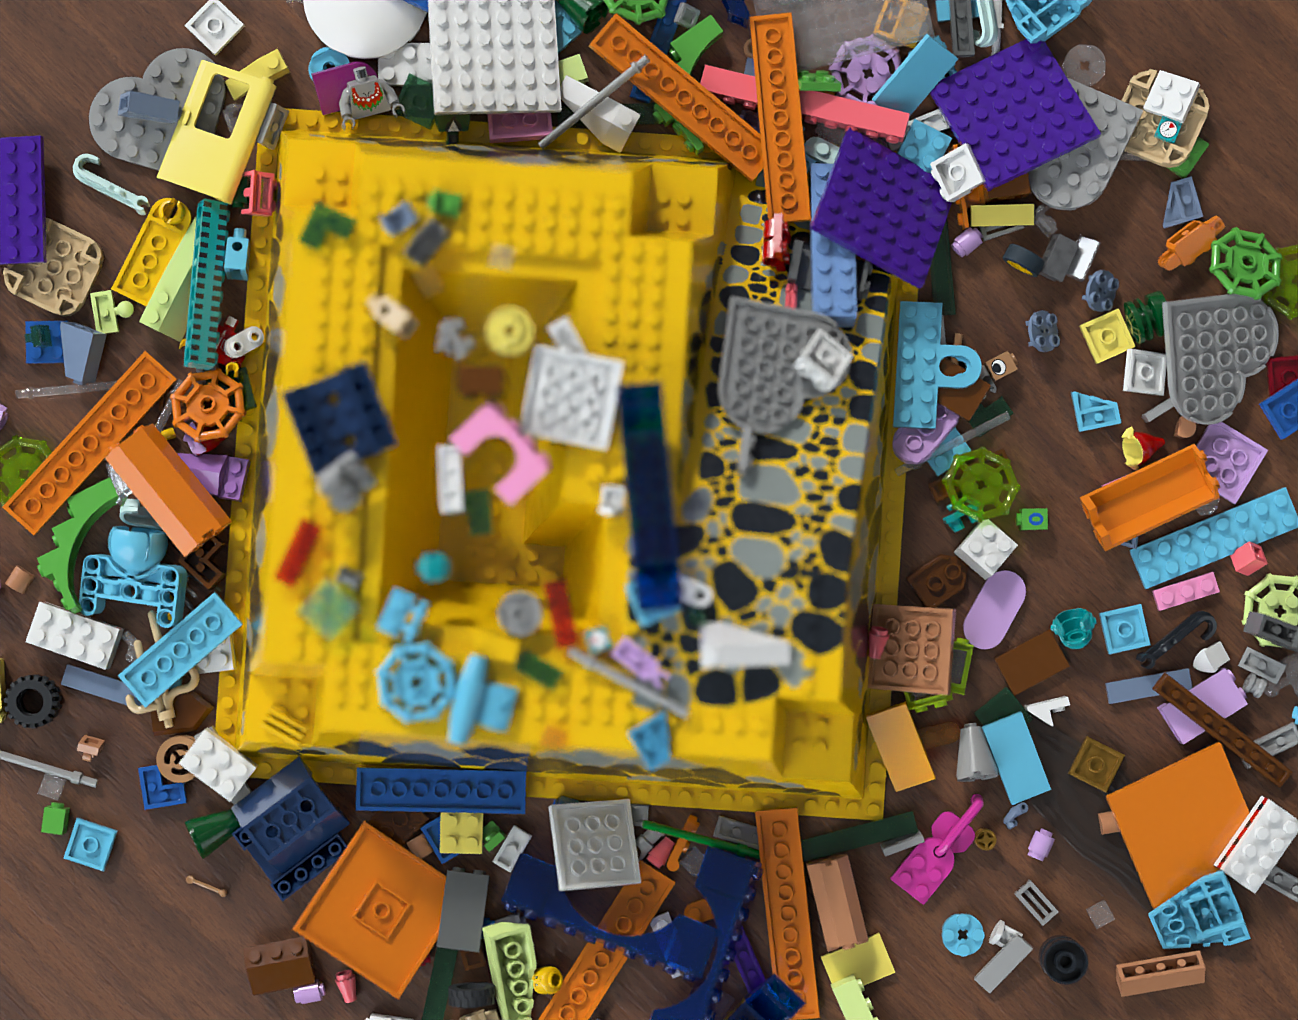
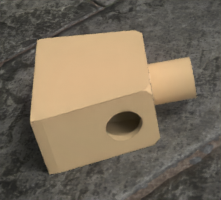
M373 294L367 301V305L373 309L371 314L406 341L420 324L386 296L380 299L377 295Z

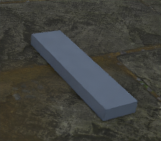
M67 664L61 685L127 705L126 696L131 694L136 705H143L123 681Z
M1189 668L1165 672L1187 690L1192 689ZM1164 672L1105 683L1108 703L1113 704L1159 695L1152 688Z

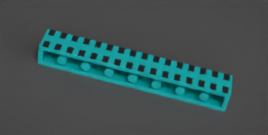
M203 199L197 205L184 367L202 370L211 369L218 361L216 344L219 343L220 332H217L222 317L219 306L223 300L221 283L225 279L223 263H225L226 255L224 247L228 238L226 224L230 219L228 204L220 201Z

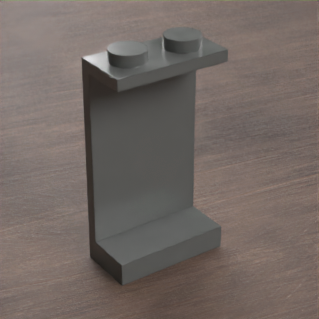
M795 240L787 284L795 283L798 286L797 289L811 291L810 250L802 249L804 241ZM855 259L856 300L862 301L863 294H868L870 281H866L867 275L872 273L873 263L866 259L865 261Z
M453 867L452 871L447 870L437 947L480 953L486 897L490 876L486 875V871L473 870L472 874L465 873L464 868Z

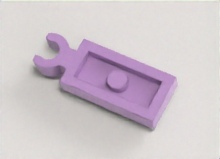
M626 636L611 653L643 680L647 681L650 677L653 678V682L658 688L663 687L658 682L659 676L663 675L667 679L670 678L667 672L657 670L660 663Z

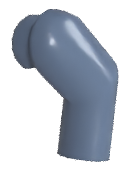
M1022 802L1009 810L1003 820L1008 829L1018 825L1015 818L1028 811L1027 804Z

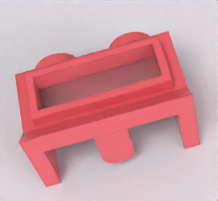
M256 170L244 172L243 176L251 177L250 188H245L243 192L244 197H250L249 209H242L241 214L261 217L272 216V212L276 209L273 192L277 188V180L274 179V173Z

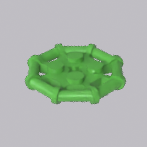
M604 0L609 8L611 15L617 13L619 16L633 21L635 25H641L645 21L656 18L662 19L666 14L665 9L668 0H660L659 4L654 0H618L616 3L614 0ZM650 8L652 11L642 13L641 10Z
M1234 227L1229 233L1211 243L1212 258L1209 270L1228 290V294L1231 295L1233 293L1258 300L1269 290L1281 284L1280 268L1283 257L1280 253L1278 254L1262 232L1258 234ZM1243 239L1255 241V243L1243 241ZM1235 240V246L1230 248L1226 245L1230 241ZM1261 247L1266 251V253L1263 254L1260 251ZM1220 252L1225 254V263H1220ZM1244 259H1247L1251 265L1246 266L1243 263ZM1269 262L1272 263V273L1268 271ZM1222 270H1227L1228 276H1229L1231 279H1234L1233 283L1230 281V279L1225 275V273H1224ZM1265 278L1268 280V282L1259 286L1258 281ZM1239 282L1250 284L1251 288L1241 287L1237 285Z

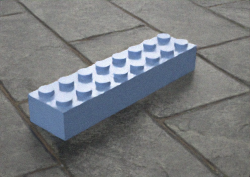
M811 163L810 225L833 164ZM810 229L811 311L831 318L838 324V327H854L857 317L855 253Z

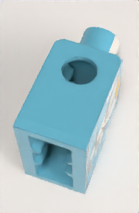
M235 228L233 237L227 238L224 264L227 279L248 280L251 245L249 239L246 238V229Z

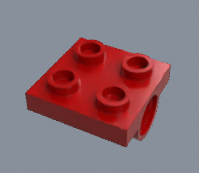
M774 214V219L764 222L762 263L769 267H776L777 272H786V264L790 263L788 245L791 244V234L788 232V222L784 221L783 214Z

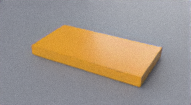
M906 701L866 715L867 722L896 792L936 779Z

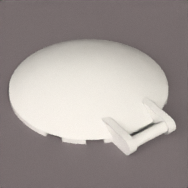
M304 0V9L308 22L320 40L332 50L358 59H374L398 51L400 47L408 41L410 42L416 36L427 15L426 11L403 0Z

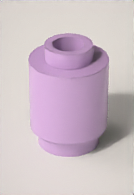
M969 227L954 239L951 247L961 258L964 255L968 256L983 243L981 240L983 236L977 228L972 229Z
M1042 828L1040 832L1035 831L1028 847V855L1044 861V858L1048 857L1055 841L1052 838L1053 833Z
M317 979L315 984L293 988L295 1002L306 1004L321 1001L322 996L326 995L324 983H320Z

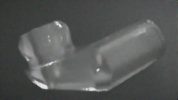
M128 630L121 638L128 644V652L125 654L126 660L134 662L137 659L134 642L138 639Z

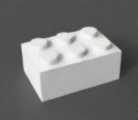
M208 727L202 732L179 763L230 802L258 766V764L243 753L238 752L235 747Z

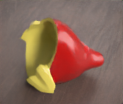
M1132 427L1126 429L1121 437L1123 438L1122 449L1127 460L1125 464L1131 469L1138 470V465L1147 462L1165 444V440L1147 433L1134 432Z

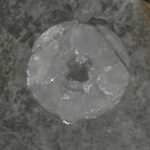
M1077 45L1065 57L1063 63L1064 73L1067 78L1086 86H1092L1105 73V56L1096 46ZM1080 61H1088L1090 63L1088 71L1085 69L1081 70Z

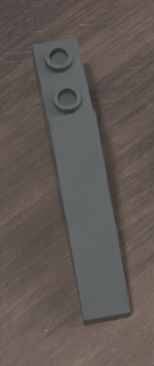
M1249 611L1243 632L1269 641L1271 644L1298 652L1297 626L1263 613Z

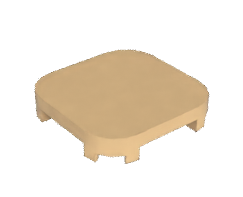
M1149 69V71L1140 72L1132 77L1122 99L1123 102L1143 110V114L1124 151L1163 167H1177L1183 164L1190 156L1207 119L1209 111L1208 98L1203 90L1199 88L1174 144L1155 138L1154 135L1162 116L1146 112L1143 109L1158 76L1157 70Z
M46 218L47 263L9 264L7 268L4 267V281L8 290L14 295L54 314L70 316L78 312L84 305L102 268L104 261L103 250L90 237Z

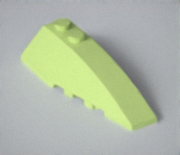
M196 217L167 265L139 321L179 342L183 340L187 332Z
M500 922L483 927L482 931L492 982L495 985V995L501 1020H532L531 1010L534 1003L532 999L534 989L532 976L536 970L537 963L530 925Z

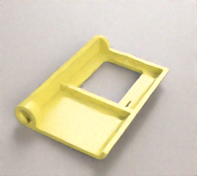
M201 60L182 109L181 117L177 122L156 178L209 195L214 199L232 205L277 86L273 84L274 80L264 76L259 79ZM217 74L249 84L247 96L232 135L228 139L197 129L195 126L212 80Z

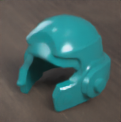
M1070 609L1056 616L1051 625V631L1058 635L1062 643L1068 648L1080 649L1085 647L1092 639L1093 628H1095L1097 621L1092 613L1086 609Z

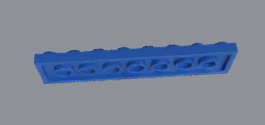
M358 767L356 810L525 814L526 771Z

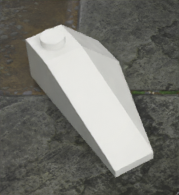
M567 75L560 86L562 101L574 113L599 93ZM607 97L580 120L601 143L621 153L640 118V114Z
M723 622L700 623L701 668L791 665L790 642Z

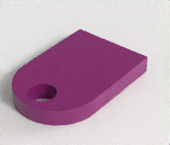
M351 62L311 73L322 115L340 111L339 101L343 90L347 88V82L356 80L353 69L366 67L367 75H375L378 78L375 71L366 63Z

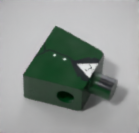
M431 95V102H432V108H433V113H434V101H433V95ZM471 114L434 115L437 130L439 132H446L447 143H459V131H468Z

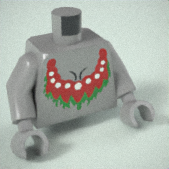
M366 67L353 69L356 80L347 82V88L343 90L339 101L341 117L344 119L342 122L343 130H346L345 123H350L353 130L356 119L390 111L391 107H393L392 112L395 118H398L395 113L397 109H401L405 115L404 106L399 104L400 101L394 89L383 79H378L375 75L368 76Z

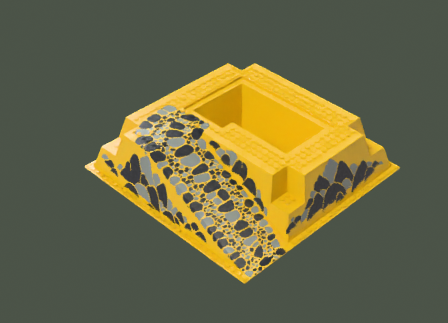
M285 108L289 113L275 150L257 143L256 171L274 173V179L277 180V188L273 192L276 209L272 212V216L261 217L252 215L244 330L252 326L260 328L264 334V341L260 346L246 353V358L241 365L240 383L244 386L243 398L247 413L245 417H242V422L239 421L237 423L235 457L248 459L251 463L242 502L232 500L230 519L232 522L230 523L225 603L243 625L233 633L237 669L219 671L215 727L221 738L235 747L238 752L243 753L258 764L249 778L269 779L300 756L311 770L313 779L320 783L356 785L358 767L526 771V797L558 799L561 796H567L583 801L630 799V804L744 812L798 807V815L882 820L886 766L867 722L866 715L890 707L892 690L868 688L870 661L868 656L869 631L872 628L873 604L897 606L907 465V463L901 461L895 455L892 446L894 434L898 430L897 427H893L899 314L900 301L917 302L918 288L873 264L872 273L867 275L866 281H870L868 294H863L862 301L856 300L857 317L855 326L839 327L844 336L847 337L851 354L853 355L846 378L840 386L822 397L804 398L802 407L795 419L782 429L766 434L751 433L752 436H755L754 449L749 448L748 454L753 456L751 469L746 468L745 476L737 475L743 429L735 425L725 414L718 395L729 300L733 296L785 306L786 285L795 240L804 241L802 249L810 250L809 221L788 223L791 244L788 245L790 263L786 264V272H777L776 267H769L762 263L764 222L768 220L764 168L750 182L705 143H703L704 151L699 155H696L694 151L690 152L684 144L686 140L682 135L631 132L621 153L601 143L589 129L569 128L545 149H542L538 144L541 140L490 143L488 122L470 121L468 131H459V143H447L446 132H439L437 130L435 119L404 116H397L398 118L389 115H371L356 119L353 130L350 123H345L346 130H343L342 122L344 119L341 117V112L322 115L321 111ZM808 172V174H807V181H808V191H809V172ZM261 179L260 208H262L263 179ZM434 189H439L441 192L461 195L462 199L458 218L431 213L430 207H427L429 193L433 194ZM408 200L420 219L401 234L391 236L383 229L379 217L388 214L402 202ZM432 217L450 235L422 269L407 257L403 251ZM855 254V259L865 261L864 258ZM797 289V309L811 311V291ZM373 294L377 295L380 299L386 296L420 323L407 341L371 314L373 309L367 305V301ZM505 307L517 308L523 311L530 318L534 327V341L531 347L524 354L517 357H506L497 353L490 345L486 336V326L490 317L496 311ZM567 316L588 355L624 361L607 450L528 435L535 442V448L540 453L544 452L550 458V464L553 467L516 502L509 505L495 488L514 471L517 464V451L512 442L500 435H490L469 454L464 455L461 452L464 512L441 513L438 446L455 445L450 438L491 401L501 404L506 411L505 415L510 420L514 419L521 426L535 345L559 349L547 328L548 326ZM448 318L450 321L461 318L465 329L457 334L461 340L470 336L475 343V347L458 362L453 353L447 356L444 349L437 351L435 348L440 343L437 335L441 334L438 326ZM513 326L511 328H505L507 337L510 334L513 336L515 335ZM252 333L251 338L256 340L257 336ZM366 361L398 445L361 460L374 476L377 483L360 495L362 501L344 514L341 509L336 511L329 502L331 500L330 496L325 498L317 487L320 484L316 477H313L281 393L301 385L312 384L345 371L344 369ZM458 365L503 366L505 368V396H500L499 400H486L485 396L477 395V399H464L457 392ZM332 393L328 396V403L335 406L339 403L340 397L337 393ZM351 434L345 436V446H354L356 443L355 436ZM602 486L625 487L623 504L625 515L598 513V508H601ZM443 553L445 558H449L450 573L444 581L426 582L423 580L422 574H417V561H422L423 554ZM343 564L356 573H364L356 591H353L352 587L335 582ZM647 577L655 587L662 590L682 610L641 627L624 586ZM675 577H685L708 586L712 592V599L708 605L698 607L672 597L668 591V585ZM677 584L675 586L676 591L681 592L683 590V586L681 584ZM395 588L416 596L413 605L416 607L419 606L421 600L430 603L426 610L428 614L426 618L422 619L418 628L420 631L417 637H414L411 644L403 641L407 633L403 630L400 631L398 637H394L377 629ZM701 591L697 592V594H696L697 599H699V600H702V599H703V597H704L703 592H701ZM514 592H527L534 595L542 607L540 625L532 633L525 636H516L507 632L501 626L498 618V609L502 600ZM409 611L404 623L410 626L415 614ZM723 622L790 642L791 665L701 668L700 623ZM606 626L612 647L591 654L584 632ZM476 632L520 641L515 663L488 658L486 685L496 683L517 688L507 732L486 728L476 721L466 746L449 742L450 717L455 696L439 715V719L411 721L408 724L403 723L404 720L379 702L381 698L376 670L380 669L397 645L406 646L422 644L426 641L430 642V645L449 660H453L457 691L460 677L472 652ZM625 636L660 663L657 668L658 671H665L669 674V679L663 675L658 677V682L663 686L662 688H658L651 677L647 681L643 680L611 654ZM571 647L586 655L588 653L596 657L595 660L690 710L687 717L684 718L593 668L588 669L583 666L582 662L568 655ZM422 653L406 654L404 656L407 661L420 660ZM427 654L425 661L436 669L442 666ZM400 658L389 670V673L395 674L403 664ZM442 670L438 673L440 686L447 688L445 670ZM414 676V680L410 681V684L415 685V688L419 689V686L423 684V680H419L418 676ZM387 677L389 695L395 693L394 682L392 678ZM438 691L430 701L433 707L443 697L444 692ZM399 697L392 699L405 711L407 710L408 704ZM426 704L415 705L412 707L411 712L427 711L429 709ZM271 706L309 727L298 747L260 726ZM665 710L670 760L650 771L627 732ZM271 714V717L301 733V729ZM267 721L268 724L274 726L275 728L281 730L282 732L288 734L289 736H291V737H293V738H295V739L298 738V737H296V736L290 734L289 732L283 730L282 728L276 726L275 724H273V723Z

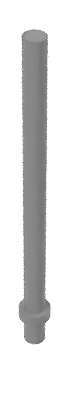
M644 55L637 62H632L630 68L538 142L540 147L545 149L633 75L642 72L641 69L650 62V59Z

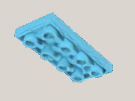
M926 34L872 100L881 107L910 113L911 115L955 64L958 58L930 35Z
M1021 711L982 727L1011 805L1051 790Z

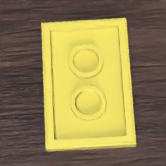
M879 933L869 936L866 943H854V948L847 950L840 948L821 956L831 983L854 974L856 980L861 979L864 986L895 973Z

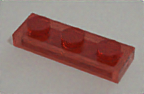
M305 518L301 519L273 579L292 588L296 587L323 527Z
M566 580L544 583L557 649L579 645Z

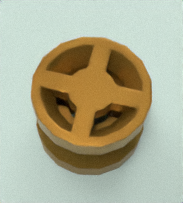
M981 828L975 832L974 842L980 849L991 850L996 845V835L988 828Z

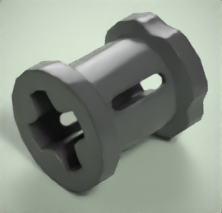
M343 564L335 582L338 584L341 582L352 587L353 591H356L364 573H356Z

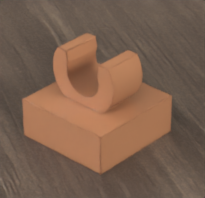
M84 735L77 748V751L84 752L82 760L91 762L92 757L98 756L104 747L105 740Z

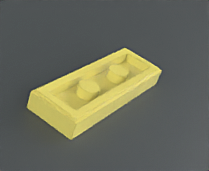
M1034 204L970 205L971 227L1034 225Z

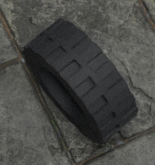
M489 982L453 984L448 987L449 1005L459 1008H475L494 1004L495 985Z

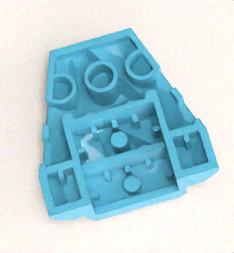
M1006 0L1017 29L1031 44L1049 39L1081 14V10L1092 2V0Z
M1223 870L1199 878L1148 913L1163 949L1189 948L1191 944L1203 943V947H1208L1210 943L1223 942V945L1226 946L1251 939L1240 906Z

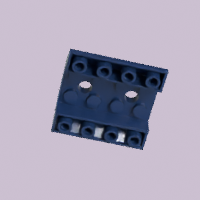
M366 361L344 369L345 371L312 384L301 385L281 393L313 477L321 474L350 451H353L361 461L398 445ZM332 393H337L340 397L339 403L335 406L328 403V396ZM349 434L354 435L356 438V443L352 447H347L344 444V438Z
M300 756L231 807L245 833L266 860L282 874L351 824L341 809L333 805L313 779L311 770ZM309 800L312 803V809L304 811L301 808L302 801ZM275 826L278 829V835L275 837L269 836L266 831L267 827Z
M309 800L301 802V808L304 811L312 809L313 806ZM275 826L267 827L266 831L269 836L275 837L278 835V829ZM242 827L232 833L243 850L247 849L270 879L272 882L270 886L282 902L336 862L348 846L340 831L282 874L266 860Z

